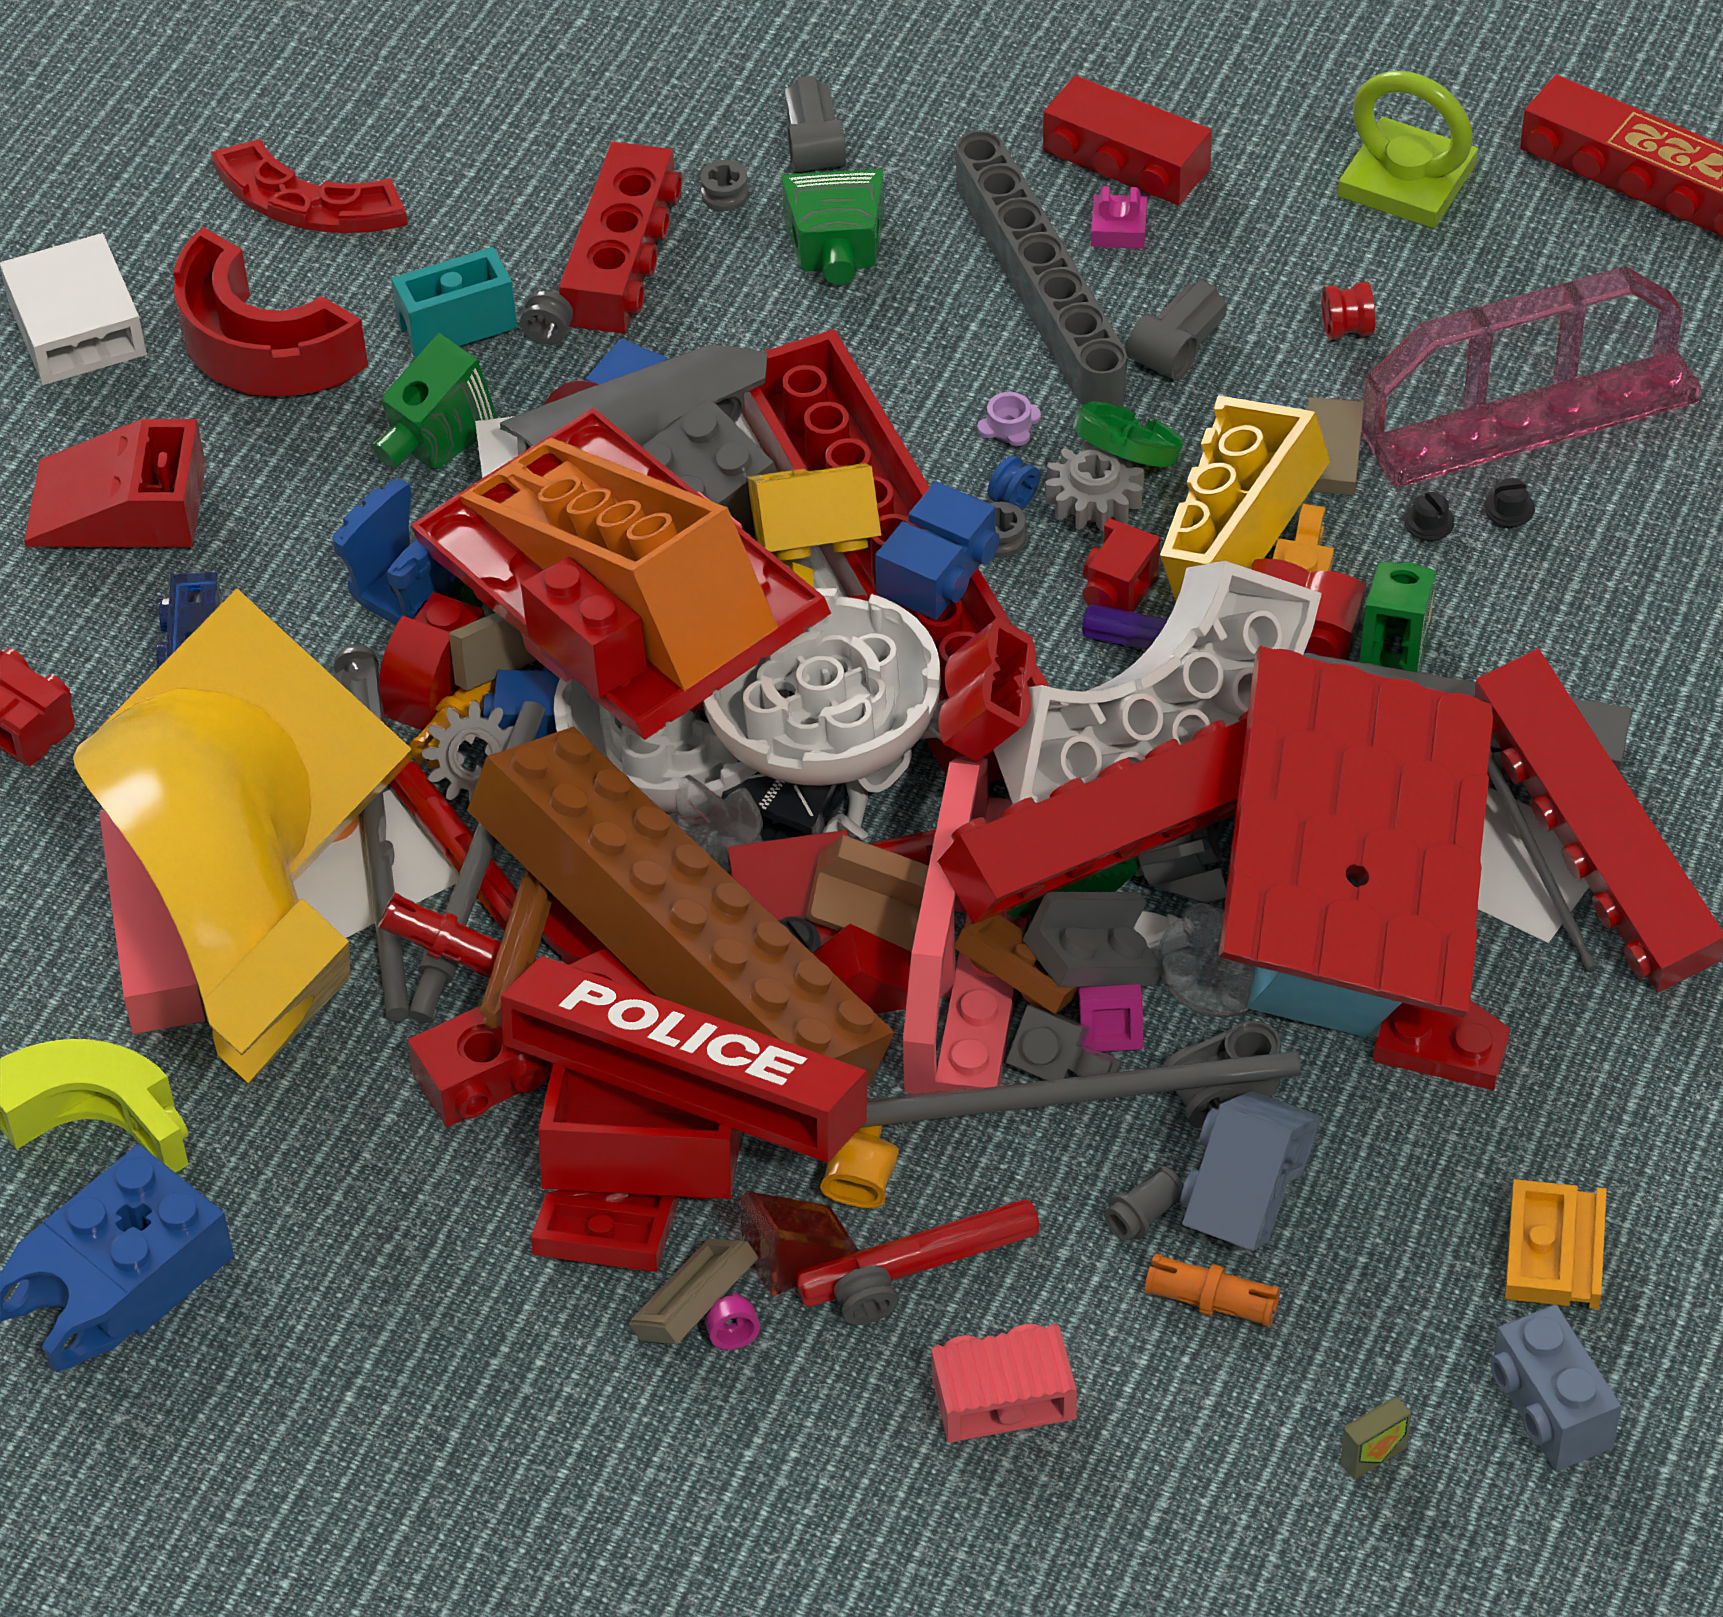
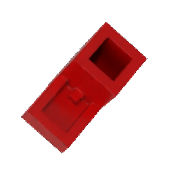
M433 592L414 619L406 616L401 617L389 639L380 669L379 692L383 703L384 717L423 731L437 713V710H435L436 705L444 697L453 696L460 688L455 685L449 632L484 618L485 613L483 609Z

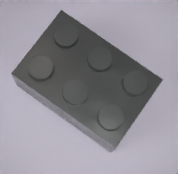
M709 397L642 446L696 492L699 491L712 502L727 507L731 516L741 523L742 529L746 533L754 527L747 477L778 472L774 462Z

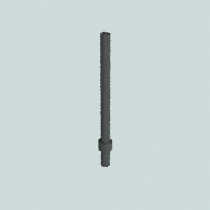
M534 701L523 702L506 749L535 740L546 711L541 704ZM478 823L446 911L457 915V922L463 925H467L498 841L480 823ZM426 949L418 967V971L422 976L408 1011V1015L412 1019L422 1023L431 1022L444 984L452 982L459 964L442 956L435 960L426 955Z

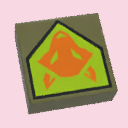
M1398 1397L1387 1400L1344 1426L1340 1464L1354 1480L1407 1449L1411 1412Z

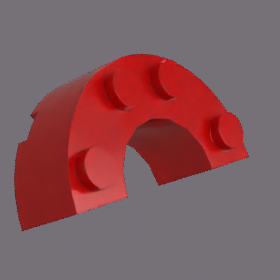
M205 227L197 231L180 252L173 274L175 279L174 297L182 339L190 358L196 366L213 380L248 396H294L340 387L346 380L368 367L362 320L323 296L304 306L287 310H264L246 304L245 302L250 297L242 249Z

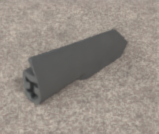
M710 344L500 422V430L506 431L518 438L519 455L594 407L642 447L708 397L736 423L743 411L744 393L765 384L767 353L740 347Z

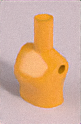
M883 1125L860 1128L832 1160L827 1163L826 1172L820 1185V1189L826 1197L836 1202L859 1208L874 1209L884 1204L887 1183L894 1173L899 1149L896 1145L880 1138Z

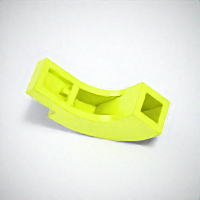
M65 1039L25 1047L0 1058V1130L16 1149L61 1124L76 1120L93 1119L110 1122L125 1129L141 1146L175 1173L189 1165L183 1139L188 1137L189 1133L183 1119L175 1109L168 1076L157 1065L139 1053L105 1041Z

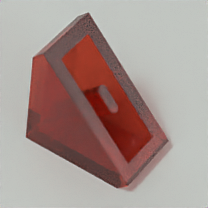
M746 1191L739 1199L742 1241H747L758 1256V1259L752 1266L772 1297L796 1287V1273L799 1270L859 1251L829 1205Z

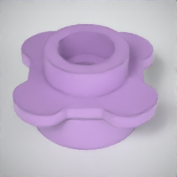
M1003 392L989 400L987 404V417L978 422V433L984 438L995 437L1001 442L1010 443L1013 446H1021L1029 442V430L1033 424L1040 421L1041 412L1038 407L1031 405L1025 396L1015 392Z

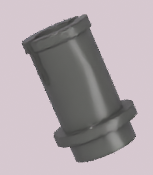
M1168 1167L1156 1168L1149 1177L1127 1194L1118 1193L1110 1198L1109 1208L1104 1212L1107 1225L1117 1237L1125 1241H1129L1132 1238L1141 1239L1145 1237L1150 1230L1149 1224L1177 1202L1180 1203L1184 1187L1183 1182Z

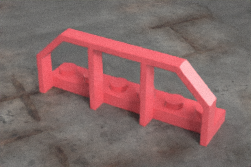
M959 755L949 763L911 954L903 1034L904 1093L921 1094L963 1088L970 1090L1000 1086L1017 989L996 975L987 974L979 970L971 962V959L959 952L955 973L954 911L967 912L938 863L939 858L954 842L951 834L956 829L971 821V819L983 817L986 823L1001 818L1000 815L1007 808L1013 805L1011 799L989 797L988 758H982L980 761L975 762L966 756ZM1006 911L999 914L1027 932L1030 920L1029 914L1025 918L1019 915L1016 919L1007 915ZM968 914L966 915L965 926L972 922ZM940 997L951 998L938 1067L936 1069V1032Z

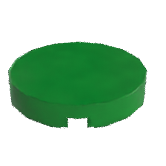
M1091 401L1083 404L1082 408L1079 407L1073 422V429L1081 438L1113 455L1141 464L1158 467L1176 465L1183 441L1175 430L1156 419H1149L1147 426H1145L1135 418L1136 413L1131 412L1132 409L1106 402Z

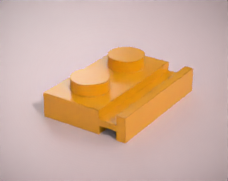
M1513 1180L1505 1300L1570 1306V1301L1589 1303V1308L1599 1309L1602 1291L1606 1188H1597L1596 1193L1578 1191V1186Z

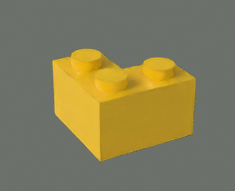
M866 463L816 471L796 469L747 477L756 541L780 561L811 556L810 546L833 543L834 552L868 548L867 538L881 536L872 466Z

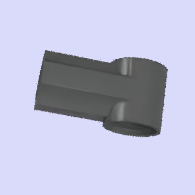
M816 76L798 77L791 87L785 89V107L789 121L788 141L793 172L846 166L841 119H835L829 84L818 81Z
M1199 280L1194 285L1188 284L1157 317L1145 314L1138 320L1127 341V357L1174 381L1180 380L1193 364L1198 351V345L1226 317L1227 302L1221 298L1217 288L1210 283Z

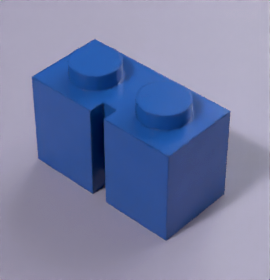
M935 481L909 513V522L923 529L902 521L875 554L877 595L937 620L951 601L956 603L962 598L970 577L981 564L987 565L992 560L997 551L1000 536L995 532V506Z

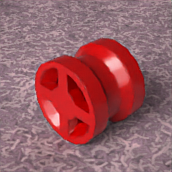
M1369 282L1355 283L1351 289L1341 290L1336 285L1323 287L1321 296L1322 317L1326 336L1329 340L1342 339L1345 333L1356 332L1360 336L1374 335L1376 325L1375 305Z

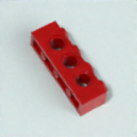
M611 141L559 285V294L569 301L573 308V318L568 327L626 334L632 314H639L641 312L645 295V276L654 275L657 264L656 244L658 239L665 240L670 224L669 207L671 203L677 204L679 202L682 191V173L674 169L673 149Z
M607 947L569 964L572 967L655 995ZM481 1006L407 1039L413 1077L446 1128L464 1119L476 1118L484 1114L490 1107L520 1093L534 1091L544 1084L545 1081L550 1080L553 1063L503 1045L502 1028L497 1026L494 1029H490L484 1025V1016L480 1012Z

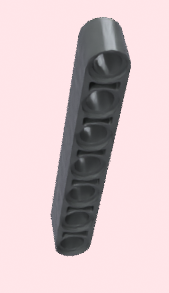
M984 130L970 131L962 135L956 144L957 190L1081 405L1095 401L1121 406L1126 397L1127 354L1117 334L1001 138L990 131Z

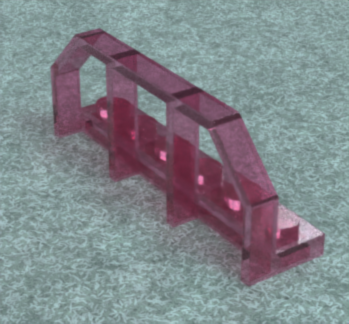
M1625 266L1422 322L1366 376L1362 434L1394 488H1398L1697 403L1700 398L1701 385L1677 350L1683 309L1670 291ZM1633 294L1659 309L1653 351L1656 356L1577 378L1587 306ZM1561 314L1553 379L1557 384L1486 403L1494 332ZM1469 339L1463 405L1466 409L1384 432L1387 396L1436 348Z

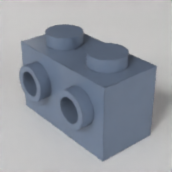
M1557 1304L1499 1326L1494 1356L1490 1358L1492 1374L1499 1388L1508 1395L1522 1417L1530 1438L1535 1444L1540 1446L1555 1472L1613 1449L1621 1404Z

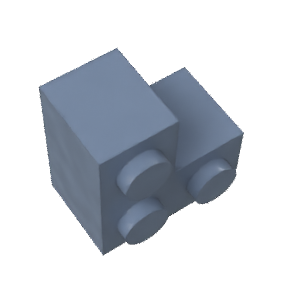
M1249 1091L1220 1104L1219 1110L1212 1108L1205 1119L1199 1143L1206 1146L1200 1169L1193 1168L1190 1171L1181 1193L1180 1203L1188 1206L1182 1225L1252 1251L1267 1244L1270 1240L1287 1184L1304 1173L1322 1116L1254 1091Z

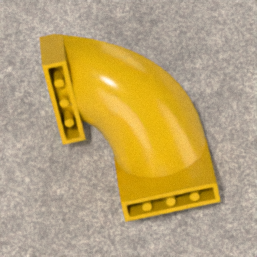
M236 588L94 734L77 746L73 760L76 771L87 788L120 829L142 861L177 926L198 982L208 1022L212 1028V1036L218 1057L249 1085L351 978L349 941L303 898L298 900L293 881L303 874L412 760V749Z

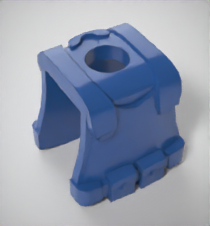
M401 479L390 481L383 488L384 490L378 487L362 499L363 507L357 504L343 518L344 527L339 528L332 536L334 551L342 558L351 577L348 580V588L352 597L360 605L394 625H397L402 616L414 619L433 592L450 596L455 578L454 574L431 557L428 549L420 544L417 539L410 544L409 513L412 494L410 484Z

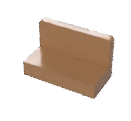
M842 835L819 854L806 917L809 921L837 931H841L851 923L912 953L929 866Z

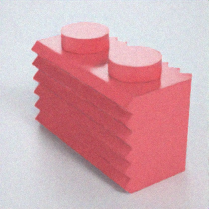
M1053 1323L1045 1328L1036 1324H1024L1013 1328L1007 1334L1001 1333L997 1337L988 1335L983 1340L968 1335L958 1336L947 1341L943 1346L937 1344L931 1349L933 1387L935 1388L948 1443L1076 1419L1077 1389L1059 1325Z

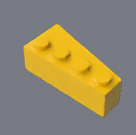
M1218 395L1214 406L1216 419L1213 427L1206 428L1201 442L1203 455L1199 466L1192 467L1187 480L1188 496L1185 502L1178 505L1160 554L1175 601H1177L1186 568L1228 561L1251 569L1254 560L1264 559L1330 463L1316 412Z

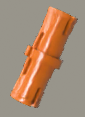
M1156 1253L1152 1259L1154 1267H1149L1145 1283V1294H1154L1200 1308V1314L1213 1317L1215 1312L1263 1324L1265 1327H1271L1274 1317L1272 1314L1276 1313L1279 1302L1280 1287L1269 1286L1226 1274V1267L1212 1264L1210 1269L1163 1257L1161 1254Z

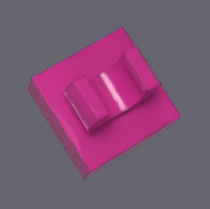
M1103 186L1100 190V195L1094 194L1091 247L1144 249L1147 196H1141L1137 187H1131L1130 196L1110 195V186Z
M1140 984L1078 987L1079 1023L1090 1027L1084 1042L1085 1046L1100 1052L1143 1050V1004Z

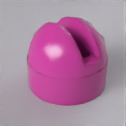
M730 1293V1296L722 1299L719 1297L713 1307L705 1314V1325L711 1342L717 1348L723 1350L739 1349L751 1343L759 1334L760 1322L756 1311L750 1301L740 1294ZM734 1318L735 1323L725 1325L724 1322Z

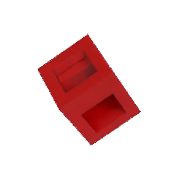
M1109 518L1104 524L1103 546L1101 548L1095 547L1091 550L1083 568V579L1088 580V584L1083 589L1082 595L1087 605L1095 604L1134 612L1159 576L1160 537Z

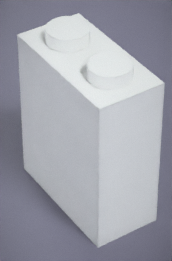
M103 233L0 262L8 303L42 385L147 355L139 315Z

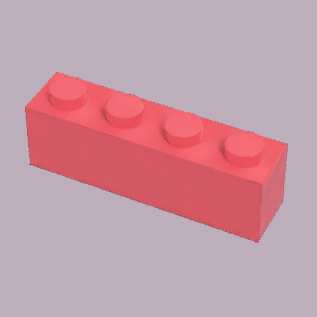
M99 811L123 995L132 1033L137 1034L205 1022L203 1000L188 953L159 890L120 829L106 811Z

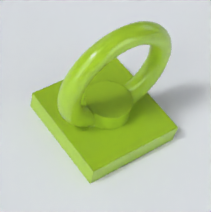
M1388 71L1377 74L1359 88L1353 103V120L1363 145L1339 179L1338 197L1435 229L1477 164L1479 148L1472 146V128L1469 118L1460 102L1441 84L1426 76L1408 71ZM1392 92H1402L1417 96L1431 104L1443 116L1449 126L1451 139L1383 116L1376 123L1374 117L1375 103L1381 96Z

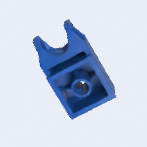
M138 1143L17 1244L5 1267L0 1272V1322L25 1316L36 1309L48 1306L64 1309L58 1316L53 1330L42 1345L48 1358L47 1365L56 1372L72 1368L85 1360L113 1350L133 1332L141 1336L234 1257L225 1213ZM20 1282L12 1297L3 1302L7 1292ZM77 1333L75 1340L70 1344V1346L65 1351L62 1352L63 1346L65 1345L67 1340L73 1334Z

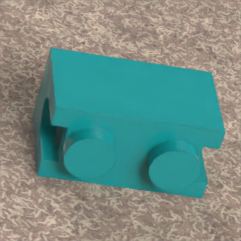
M494 247L391 278L397 325L401 333L408 332L410 349L414 358L439 333L456 345L461 346L517 328L512 280Z

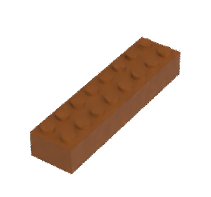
M573 726L486 757L467 811L657 997L867 1070V1086L871 1085L895 1032L791 934L784 925L770 914L747 889L728 874L706 850L701 848L666 812L661 810L626 774L621 772L602 754L587 737L582 735Z

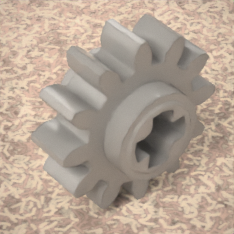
M1083 441L1079 454L1075 455L1073 451L1063 448L1061 450V464L1055 462L1048 463L1047 481H1045V502L1055 504V518L1058 520L1067 518L1071 514L1074 515L1075 527L1078 530L1082 529L1087 522H1096L1098 529L1104 531V524L1111 517L1126 524L1129 518V508L1141 509L1144 470L1133 467V461L1122 457H1115L1104 450L1093 449V446L1088 441Z
M472 700L468 709V717L460 718L459 713L449 706L446 708V715L451 725L447 729L442 728L440 725H429L428 731L440 742L438 747L430 746L423 749L422 756L429 760H439L440 766L430 772L428 779L430 782H437L447 777L451 781L447 786V799L452 800L459 794L460 789L463 788L469 790L468 797L469 801H471L483 768L478 762H476L474 769L463 765L464 753L458 748L464 740L470 744L473 743L475 737L485 740L484 750L488 756L506 750L515 724L509 725L505 729L498 725L503 716V709L501 707H496L490 712L488 718L480 717L481 710L477 700Z

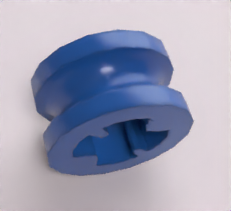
M1011 455L1006 457L995 469L989 481V499L994 502L1012 503L1023 510L1032 500L1040 482L1039 469L1033 465L1024 466L1022 459L1017 456Z

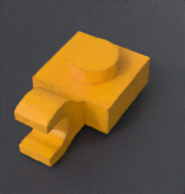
M1303 503L1295 541L1278 538L1273 559L1296 564L1309 572L1331 571L1334 548L1321 546L1324 533L1322 522L1326 507Z

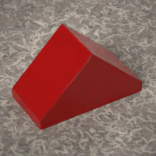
M850 923L812 953L854 994L866 1003L875 1014L906 1009L912 954L910 951Z

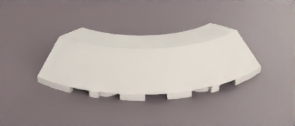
M1228 561L1186 568L1180 594L1163 630L1150 648L1123 673L1100 686L1084 692L1060 690L1043 685L1028 687L1031 709L1027 722L994 749L1012 803L1015 804L1029 797H1032L1035 803H1039L1049 799V795L1056 788L1072 779L1081 778L1084 784L1098 779L1097 776L1101 771L1119 760L1129 758L1131 763L1135 764L1145 760V756L1152 749L1166 741L1177 739L1180 745L1191 741L1192 737L1199 730L1215 721L1223 720L1226 726L1238 722L1239 717L1249 710L1255 652L1260 646L1271 649L1292 650L1303 655L1313 630L1322 593Z

